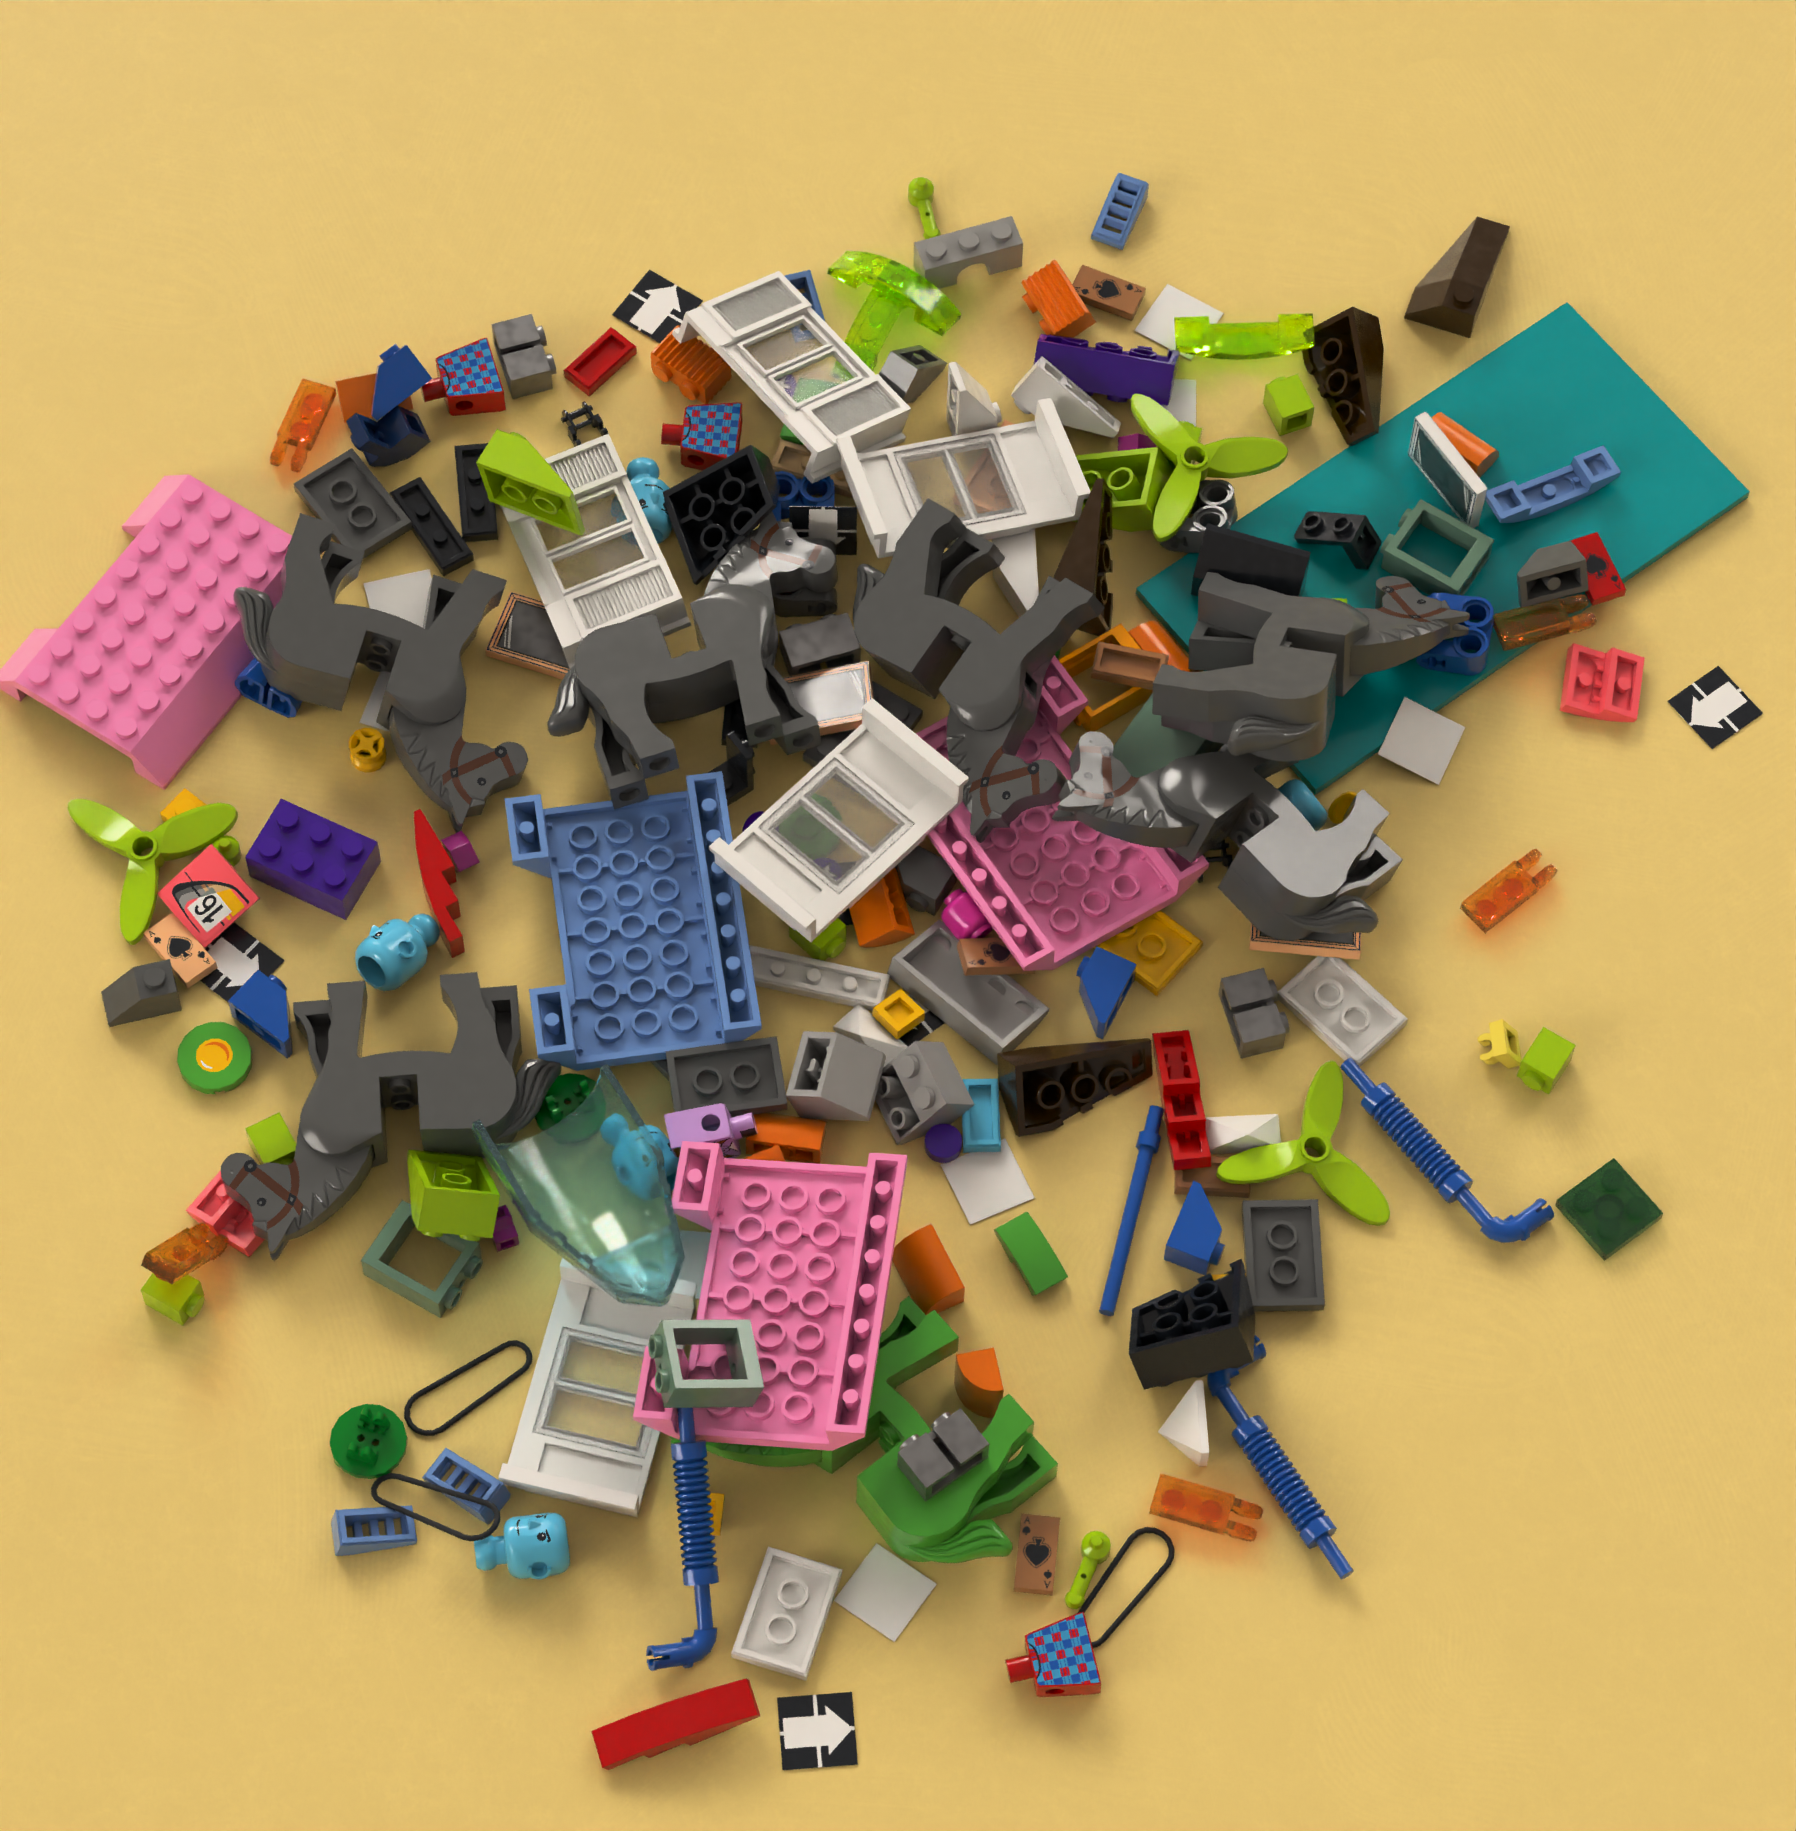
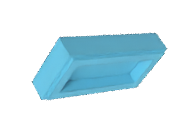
M998 1078L962 1079L975 1104L962 1115L963 1153L1001 1152Z

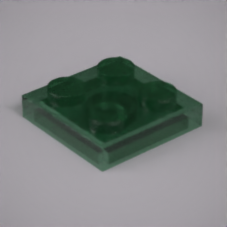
M1615 1158L1558 1198L1555 1204L1604 1261L1658 1222L1663 1215V1212Z

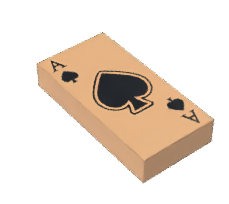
M173 912L143 933L145 940L162 960L170 959L174 974L187 989L218 968L215 960Z

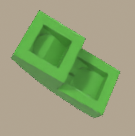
M1024 1212L994 1229L1010 1262H1015L1032 1296L1068 1277L1055 1252L1028 1212Z

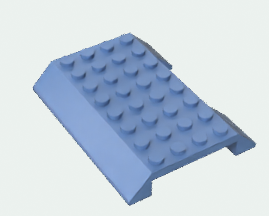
M722 771L686 776L687 791L650 795L647 800L615 810L611 800L543 809L541 794L504 799L513 865L551 878L566 984L529 989L539 1059L558 1062L561 1066L576 1071L666 1059L665 1051L743 1041L762 1029L740 884L715 864V854L709 850V846L719 837L728 845L733 841Z

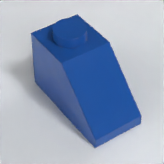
M395 343L379 356L383 362L377 366L371 416L375 421H378L432 379L407 345L399 348Z
M1097 946L1090 958L1087 956L1083 958L1076 976L1080 977L1079 993L1096 1037L1104 1039L1135 980L1137 964Z
M257 970L228 1000L232 1017L288 1059L293 1054L287 988L276 976L270 975L267 977Z
M1193 1181L1166 1244L1164 1260L1199 1274L1207 1275L1211 1264L1218 1266L1225 1245L1220 1243L1222 1228L1201 1184Z

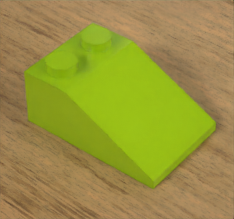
M497 429L476 462L489 501L582 536L585 528L573 491L525 437L515 432L509 434Z
M1159 447L1075 455L1090 491L1096 479L1099 478L1105 480L1111 491L1112 529L1128 532L1152 530L1156 504L1165 484L1174 471ZM1084 499V501H1083L1082 511H1083V508H1084V506H1085V504H1086L1087 499Z
M408 1149L407 1164L411 1213L417 1231H421L422 1234L430 1237L455 1234L469 1241H479L481 1237L493 1238L500 1194L483 1158Z

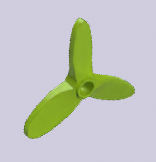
M1142 394L1132 395L1131 411L1145 434L1175 465L1173 473L1160 494L1153 517L1152 532L1158 542L1169 540L1180 530L1193 509L1200 482L1205 478L1233 479L1252 476L1279 467L1287 458L1288 448L1276 439L1239 437L1227 438L1206 445L1198 443L1187 433L1177 419L1159 403ZM1194 460L1198 461L1200 464L1193 465L1188 463L1187 461Z
M74 799L68 803V811L71 818L89 837L129 859L120 901V927L125 940L130 945L138 943L150 925L157 900L159 869L166 861L189 856L214 843L217 838L224 836L233 828L238 818V813L232 805L214 803L176 815L149 832L139 830L124 816L97 802L87 799ZM153 848L148 855L140 856L141 852L145 849Z
M1335 1061L1324 1063L1313 1078L1304 1103L1301 1136L1298 1140L1245 1150L1224 1160L1216 1172L1218 1179L1231 1184L1261 1183L1294 1173L1304 1172L1311 1174L1328 1197L1360 1221L1369 1225L1380 1226L1385 1225L1390 1216L1388 1202L1372 1179L1356 1163L1332 1147L1330 1139L1338 1124L1343 1103V1075ZM1305 1148L1315 1149L1320 1157L1308 1155Z

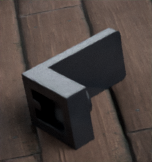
M1308 511L1294 535L1297 543L1342 546L1356 569L1368 570L1382 544L1381 539L1366 515Z
M733 731L726 734L727 761L708 772L722 771L727 806L754 790L753 775L755 774V769L753 767V757H755V753L752 747L749 746L748 741L744 738L740 740Z

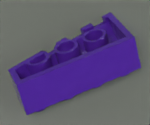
M1046 334L1040 335L1037 341L1034 364L1043 356L1089 396H1093V393L1105 394L1108 400L1124 403L1131 399L1132 395L1142 394L1150 397L1161 406L1169 405L1180 351L1168 349L1167 356L1157 355L1156 352L1152 351V347L1137 346V348H1132L1130 351H1123V347L1112 342H1098L1095 344V347H1088L1089 342L1085 339Z

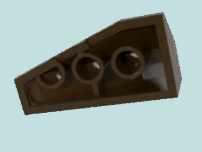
M1477 216L1415 287L1404 318L1470 338L1510 226Z
M1351 307L1299 334L1304 365L1309 374L1314 375L1319 385L1317 389L1321 397L1326 398L1332 409L1331 415L1349 446H1353L1379 433L1384 353L1379 318Z
M1103 478L1096 479L1054 575V579L1059 582L1067 578L1093 593L1103 605L1104 609L1098 617L1087 621L1077 629L1095 636H1100L1111 629L1113 593H1108L1106 573L1113 572V561L1110 559V550L1106 544V541L1112 539V493Z
M1149 1038L1029 1047L997 1054L999 1091L1015 1134L1018 1137L1052 1131L1062 1126L1064 1120L1076 1113H1085L1093 1109L1092 1105L1111 1094L1116 1096L1153 1075L1152 1047Z

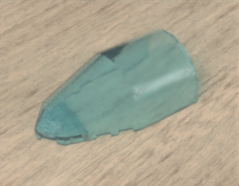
M608 1064L601 1066L600 1075L593 1091L577 1109L559 1123L535 1136L513 1143L494 1144L480 1119L473 1122L472 1131L476 1144L533 1235L618 1302L662 1307L669 1302L683 1268L685 1255L677 1218L674 1215L670 1185L666 1178L663 1152Z

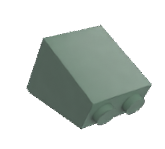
M1152 693L1115 743L1113 757L1123 763L1130 775L1141 777L1167 766L1171 761L1180 757L1217 752L1224 744L1212 742L1187 731L1161 726V716L1152 714Z

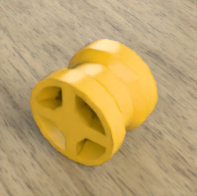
M361 728L351 735L349 751L353 766L365 773L379 770L386 761L385 741L382 734L373 728ZM362 752H369L370 755H365Z

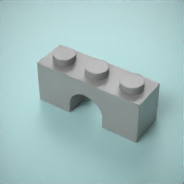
M1010 216L914 242L913 266L923 291L926 293L957 284L958 274L966 267L974 264H985L989 275L1021 267L1023 242L1013 217Z

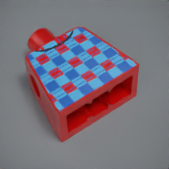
M487 338L477 340L438 356L435 360L438 377L431 379L420 388L424 402L444 398L448 412L452 416L506 410L504 390Z
M742 403L687 406L685 408L683 425L663 423L661 444L680 446L681 464L684 467L701 471L739 451L743 423Z
M1084 1612L1074 1614L1025 1635L1027 1655L1005 1660L1010 1683L1033 1678L1037 1697L1101 1693V1680Z

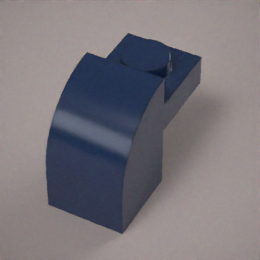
M398 405L378 421L355 413L346 421L352 433L350 436L352 443L358 450L364 453L368 464L373 467H386L406 460L431 442L418 414Z

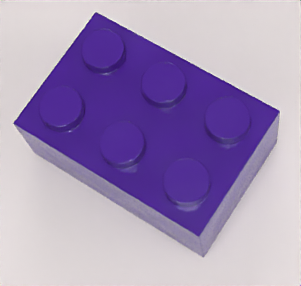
M280 799L245 857L251 878L344 920H347L381 863L377 841L283 799Z

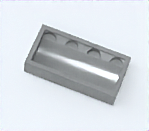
M939 919L892 957L887 974L900 987L994 1064L998 1065L997 1054L1013 1051L1044 1019L1049 1012V1008L1009 975L965 976L957 950L959 940L945 923Z

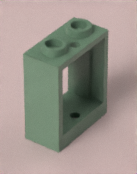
M1420 499L1413 510L1408 508L1404 512L1398 524L1400 529L1395 536L1390 533L1383 542L1380 552L1383 553L1381 568L1394 576L1407 579L1414 587L1428 595L1432 593L1464 595L1490 558L1494 539ZM1419 524L1469 551L1451 578L1401 551Z
M402 1200L361 1259L363 1273L370 1279L441 1318L447 1308L451 1310L458 1303L462 1295L461 1287L467 1278L473 1279L479 1272L483 1263L480 1244L476 1241L462 1239L455 1234H444L442 1237H435L462 1253L435 1292L388 1266L413 1228L416 1227L412 1219L411 1204Z
M661 1320L654 1335H651L649 1338L648 1351L650 1357L655 1360L657 1370L655 1374V1388L658 1393H661L664 1408L753 1407L764 1389L751 1320ZM725 1344L732 1379L683 1380L676 1345Z

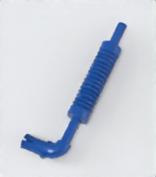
M1348 1058L1341 1064L1340 1068L1365 1095L1361 1101V1106L1370 1116H1374L1373 1119L1378 1121L1379 1126H1383V1131L1387 1132L1389 1137H1392L1393 1142H1397L1396 1145L1401 1147L1402 1152H1406V1157L1410 1158L1412 1163H1415L1416 1168H1420L1419 1171L1424 1173V1177L1429 1178V1183L1433 1184L1435 1189H1438V1193L1445 1201L1450 1204L1458 1200L1482 1227L1480 1232L1489 1239L1501 1243L1516 1242L1518 1240L1525 1241L1530 1237L1531 1232L1554 1218V1212L1550 1205L1542 1209V1206L1547 1203L1542 1198L1537 1199L1535 1203L1515 1217L1510 1215L1504 1220L1497 1216L1492 1217L1469 1191L1473 1180L1464 1170H1460V1165H1455L1456 1161L1451 1159L1450 1154H1446L1447 1151L1445 1149H1441V1144H1436L1437 1139L1432 1138L1433 1135L1431 1133H1427L1428 1129L1423 1128L1422 1123H1418V1118H1413L1414 1114L1409 1112L1410 1109L1405 1107L1404 1102H1400L1401 1099L1399 1097H1395L1396 1093L1388 1084L1383 1082L1376 1086L1352 1058Z
M1256 1335L1254 1336L1253 1362L1266 1357L1263 1343L1256 1346V1343L1260 1341ZM1247 1363L1239 1368H1228L1207 1374V1384L1211 1395L1218 1397L1237 1425L1232 1432V1437L1239 1447L1243 1448V1453L1247 1454V1459L1251 1460V1465L1255 1466V1471L1259 1472L1260 1478H1263L1264 1484H1267V1488L1271 1490L1272 1496H1275L1276 1502H1280V1508H1284L1283 1512L1288 1514L1287 1518L1292 1520L1291 1524L1296 1526L1295 1530L1300 1532L1299 1535L1309 1549L1319 1546L1341 1580L1351 1575L1354 1570L1331 1538L1335 1534L1336 1526L1329 1516H1324L1325 1510L1320 1509L1321 1504L1316 1503L1317 1498L1312 1497V1491H1308V1485H1304L1305 1481L1300 1479L1301 1475L1296 1473L1297 1469L1292 1467L1293 1463L1288 1461L1289 1457L1284 1455L1285 1451L1280 1449L1281 1446L1276 1443V1438H1272V1432H1267L1268 1426L1261 1416L1256 1415L1250 1418L1229 1388L1231 1386L1230 1379L1239 1375L1238 1370L1251 1363Z
M677 1408L680 1442L671 1444L672 1460L676 1461L673 1464V1468L677 1469L673 1472V1475L677 1476L674 1479V1483L679 1484L675 1487V1490L679 1491L675 1494V1497L680 1499L676 1502V1505L680 1506L677 1512L681 1514L677 1518L682 1521L678 1524V1527L682 1528L679 1531V1535L684 1536L680 1539V1542L684 1544L680 1547V1550L685 1551L681 1554V1557L685 1558L682 1561V1565L686 1566L682 1569L683 1582L686 1586H694L698 1629L694 1630L692 1637L681 1638L682 1642L656 1646L649 1645L646 1650V1656H662L661 1658L647 1659V1664L651 1671L678 1666L691 1668L693 1663L701 1661L711 1652L717 1637V1627H713L709 1584L718 1583L719 1577L718 1566L713 1564L717 1561V1558L713 1557L716 1551L712 1549L716 1545L711 1542L715 1539V1536L711 1535L714 1532V1528L709 1527L714 1523L710 1520L713 1514L708 1512L712 1509V1506L708 1505L711 1502V1498L707 1497L711 1494V1491L706 1490L710 1487V1484L706 1482L709 1480V1476L705 1475L709 1470L704 1467L708 1464V1461L703 1460L707 1457L705 1440L696 1441L693 1408Z

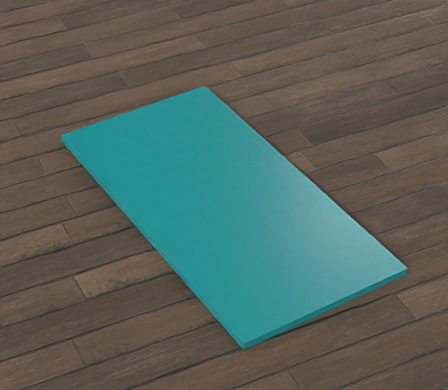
M1568 302L1379 426L1378 434L1353 446H1349L1231 526L1230 530L1311 552L1302 597L1347 599V604L1354 608L1375 609L1376 581L1382 577L1394 576L1381 568L1383 553L1380 552L1381 546L1368 570L1356 569L1342 546L1297 543L1294 535L1308 511L1366 515L1383 544L1390 533L1395 536L1400 529L1398 524L1404 512L1408 508L1413 510L1420 499L1459 520L1408 456L1416 416L1426 412L1432 417L1436 413L1442 412L1499 451L1497 460L1480 477L1487 490L1513 480L1517 485L1571 465L1574 456L1603 445L1621 471L1618 478L1591 495L1552 513L1525 521L1500 523L1486 500H1484L1479 525L1474 529L1494 539L1490 558L1464 596L1485 598L1494 609L1493 631L1485 669L1479 674L1466 676L1425 669L1414 658L1386 670L1364 674L1343 697L1335 696V716L1325 748L1319 754L1308 759L1299 760L1298 763L1290 766L1293 772L1314 795L1379 752L1404 697L1437 712L1591 606L1584 591L1521 608L1518 597L1517 573L1537 549L1598 532L1622 582L1625 583L1748 498L1750 491ZM1421 524L1417 526L1401 549V551L1450 578L1469 552ZM1188 553L1137 587L1135 593L1188 654L1189 638L1198 621V596L1191 595V588L1199 553ZM1416 588L1421 594L1426 597L1428 596L1427 593ZM1478 619L1469 620L1470 622L1474 623L1481 622V620ZM1453 637V638L1444 639V640L1453 641L1454 637ZM1469 649L1465 650L1464 652L1475 653L1476 651Z

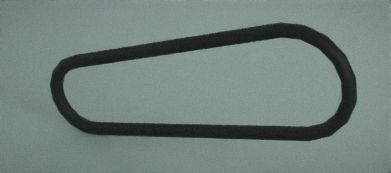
M517 1340L507 1341L416 1392L408 1400L404 1408V1418L408 1427L415 1433L423 1436H434L445 1431L527 1371L532 1363V1353L529 1347ZM517 1346L525 1351L526 1362L522 1368L439 1428L423 1430L413 1424L410 1418V1409L419 1397L505 1348Z
M388 1473L380 1476L371 1487V1495L379 1504L462 1540H483L490 1536L500 1523V1512L493 1503L405 1475ZM387 1479H398L487 1506L493 1511L495 1520L492 1526L482 1534L465 1535L382 1499L377 1494V1488Z
M1144 1527L1131 1534L1078 1611V1613H1085L1135 1538L1144 1533H1154L1166 1541L1169 1548V1556L1165 1564L1102 1637L1097 1641L1091 1642L1093 1648L1100 1646L1109 1638L1170 1567L1174 1559V1546L1171 1538L1164 1531L1153 1527Z

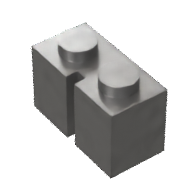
M532 314L492 324L494 346L512 399L553 389L551 375L557 374L552 354H545L543 347L547 346L546 336L542 325L536 327Z
M848 613L840 615L829 614L818 621L804 625L800 623L793 624L785 630L779 631V649L789 676L822 670L820 666L822 662H826L827 668H834L859 663L861 660V648Z
M1264 968L1221 978L1219 997L1240 1058L1283 1048L1285 1036L1290 1031L1289 1023L1285 1012L1279 1013L1276 1003L1274 1004L1275 1001H1278L1277 988L1273 979H1267Z
M961 1408L952 1415L949 1412L942 1414L931 1424L932 1431L930 1433H924L920 1437L918 1434H915L905 1440L899 1447L897 1466L925 1502L988 1458L989 1443Z

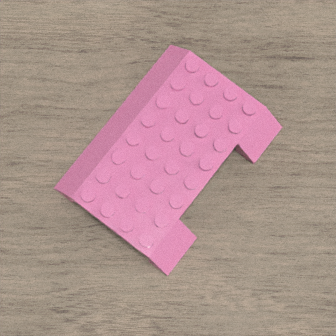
M189 474L164 476L122 525V529L134 536L135 539L59 628L34 629L0 669V689L20 702L26 695H29L130 757L133 761L135 772L163 790L167 788L242 696L235 686V680L255 657L244 640L241 618L233 600L235 589L238 587H248L267 593L275 608L282 598L280 575L292 538L290 534Z
M1055 655L1044 676L1036 720L1031 729L1026 733L1016 756L1021 758L1026 764L1040 759L1049 760L1057 766L1066 779L1070 780L1072 777L1069 759L1072 751L1060 737V734L1088 705V699ZM947 716L916 734L949 761L947 750ZM1060 801L1023 811L1010 823V828H993L981 843L970 833L971 813L962 802L927 834L1024 971L1054 970L1176 902L1209 868L1208 861L1202 855L1191 863L1171 848L1149 847L1123 841L1098 832L1081 821H1055L1052 819V816L1058 810L1057 807Z
M682 1141L670 1210L672 1213L711 1230L696 1320H751L764 1389L753 1407L693 1408L696 1441L705 1440L706 1442L833 1451L865 1437L907 1168V1155L869 1153L867 1167L724 1158L719 1143ZM725 1344L691 1345L689 1362L684 1349H677L683 1380L732 1379ZM645 1346L633 1419L680 1440L677 1408H664L661 1393H658L655 1388V1374L657 1371L655 1360L650 1357L648 1346Z

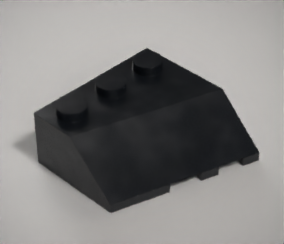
M752 445L741 449L663 492L665 507L695 585H698L721 562L735 544H740L777 507L780 485L770 459Z
M1242 1259L1229 1264L1231 1271L1224 1273L1228 1274L1214 1281L1211 1273L1198 1278L1199 1284L1183 1293L1172 1290L1132 1309L1129 1356L1144 1390L1157 1386L1165 1387L1173 1382L1192 1377L1200 1378L1209 1373L1228 1368H1239L1253 1362L1255 1312Z

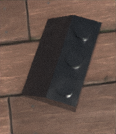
M1207 523L1193 575L1191 595L1198 596L1199 588L1206 573L1213 572L1238 583L1256 585L1281 594L1302 597L1311 552Z

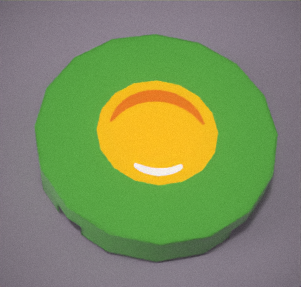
M208 1022L195 1027L185 1035L178 1048L177 1063L183 1079L193 1089L205 1094H215V1092L221 1091L228 1092L234 1090L246 1080L252 1068V1050L247 1037L237 1027L225 1022Z

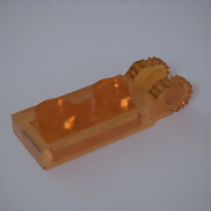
M307 379L301 380L277 432V441L270 456L271 465H281L289 444L297 447L291 459L290 469L300 473L306 462L308 450L311 451L336 397L335 388Z
M1577 594L1576 596L1558 598L1496 613L1493 618V627L1503 651L1570 634L1571 632L1577 633L1590 629L1597 620L1595 615L1590 612L1568 617V614L1575 611L1578 612L1589 604L1585 594Z
M1534 849L1517 862L1514 860L1461 903L1460 909L1484 933H1487L1536 894L1547 882L1552 880L1555 874H1557L1558 869L1550 864L1532 877L1527 871L1535 866L1542 856L1537 849Z
M201 1222L190 1229L182 1230L148 1251L144 1256L141 1266L153 1272L157 1278L174 1284L210 1260H215L218 1256L220 1257L227 1248L229 1238L220 1234L208 1241L206 1238L210 1227Z
M1160 1474L1149 1514L1221 1535L1226 1533L1232 1538L1251 1542L1255 1540L1257 1530L1251 1526L1228 1520L1230 1512L1232 1511L1239 1516L1258 1520L1262 1517L1263 1508L1258 1506V1504L1235 1498V1495Z

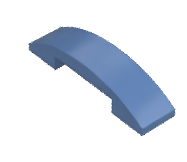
M1603 445L1574 456L1571 465L1517 485L1513 480L1487 490L1485 500L1500 523L1525 521L1552 513L1591 495L1618 478L1621 471Z

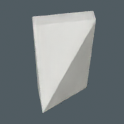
M857 1004L833 1026L835 1032L883 1052L886 1056L884 1067L908 1047L900 1039L896 1040L860 1004Z
M1278 1114L1205 1117V1130L1211 1154L1240 1153L1259 1146L1281 1143Z
M1196 1380L1158 1431V1433L1198 1466H1207L1209 1458L1203 1380Z

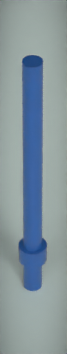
M1152 1105L1149 1107L1144 1131L1139 1132L1136 1148L1139 1151L1099 1312L1106 1316H1113L1152 1157L1159 1149L1161 1136L1158 1133L1164 1109L1159 1106Z

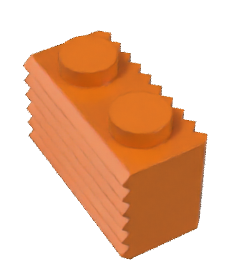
M1052 260L1050 264L1040 268L1039 272H1034L1032 276L1022 281V285L1027 291L1022 298L1033 314L1039 310L1044 319L1038 323L1046 335L1074 338L1096 323L1056 260Z
M672 330L651 352L652 371L661 381L668 382L670 380L679 386L681 393L689 400L694 401L698 399L702 403L708 404L714 395H717L718 391L726 385L727 381H730L732 377L731 367L712 347H709L707 343L704 344L697 337L680 344L672 335Z

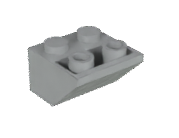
M803 1031L786 1097L799 1117L869 1121L886 1056L883 1052L838 1032Z
M914 1041L883 1068L875 1098L897 1145L905 1144L926 1135L928 1130L937 1124L951 1125L975 1105L944 1042Z

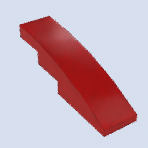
M421 809L414 811L415 843L424 893L432 917L439 926L440 936L450 956L454 958L465 952L463 936L454 922L455 919L461 917L459 901L450 887L451 884L457 882L455 866Z
M1189 1030L1152 1033L1161 1103L1164 1109L1163 1115L1173 1169L1184 1170L1211 1167V1153L1205 1130L1206 1118L1200 1095V1079Z
M745 1678L657 1705L591 1732L601 1766L606 1770H610L641 1756L651 1758L684 1743L690 1746L758 1718L760 1713L750 1680Z

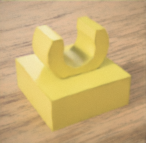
M1503 1019L1489 1023L1490 1033H1484L1477 1039L1484 1047L1492 1045V1049L1488 1053L1481 1054L1480 1059L1488 1065L1500 1062L1508 1069L1520 1066L1521 1054L1518 1032Z

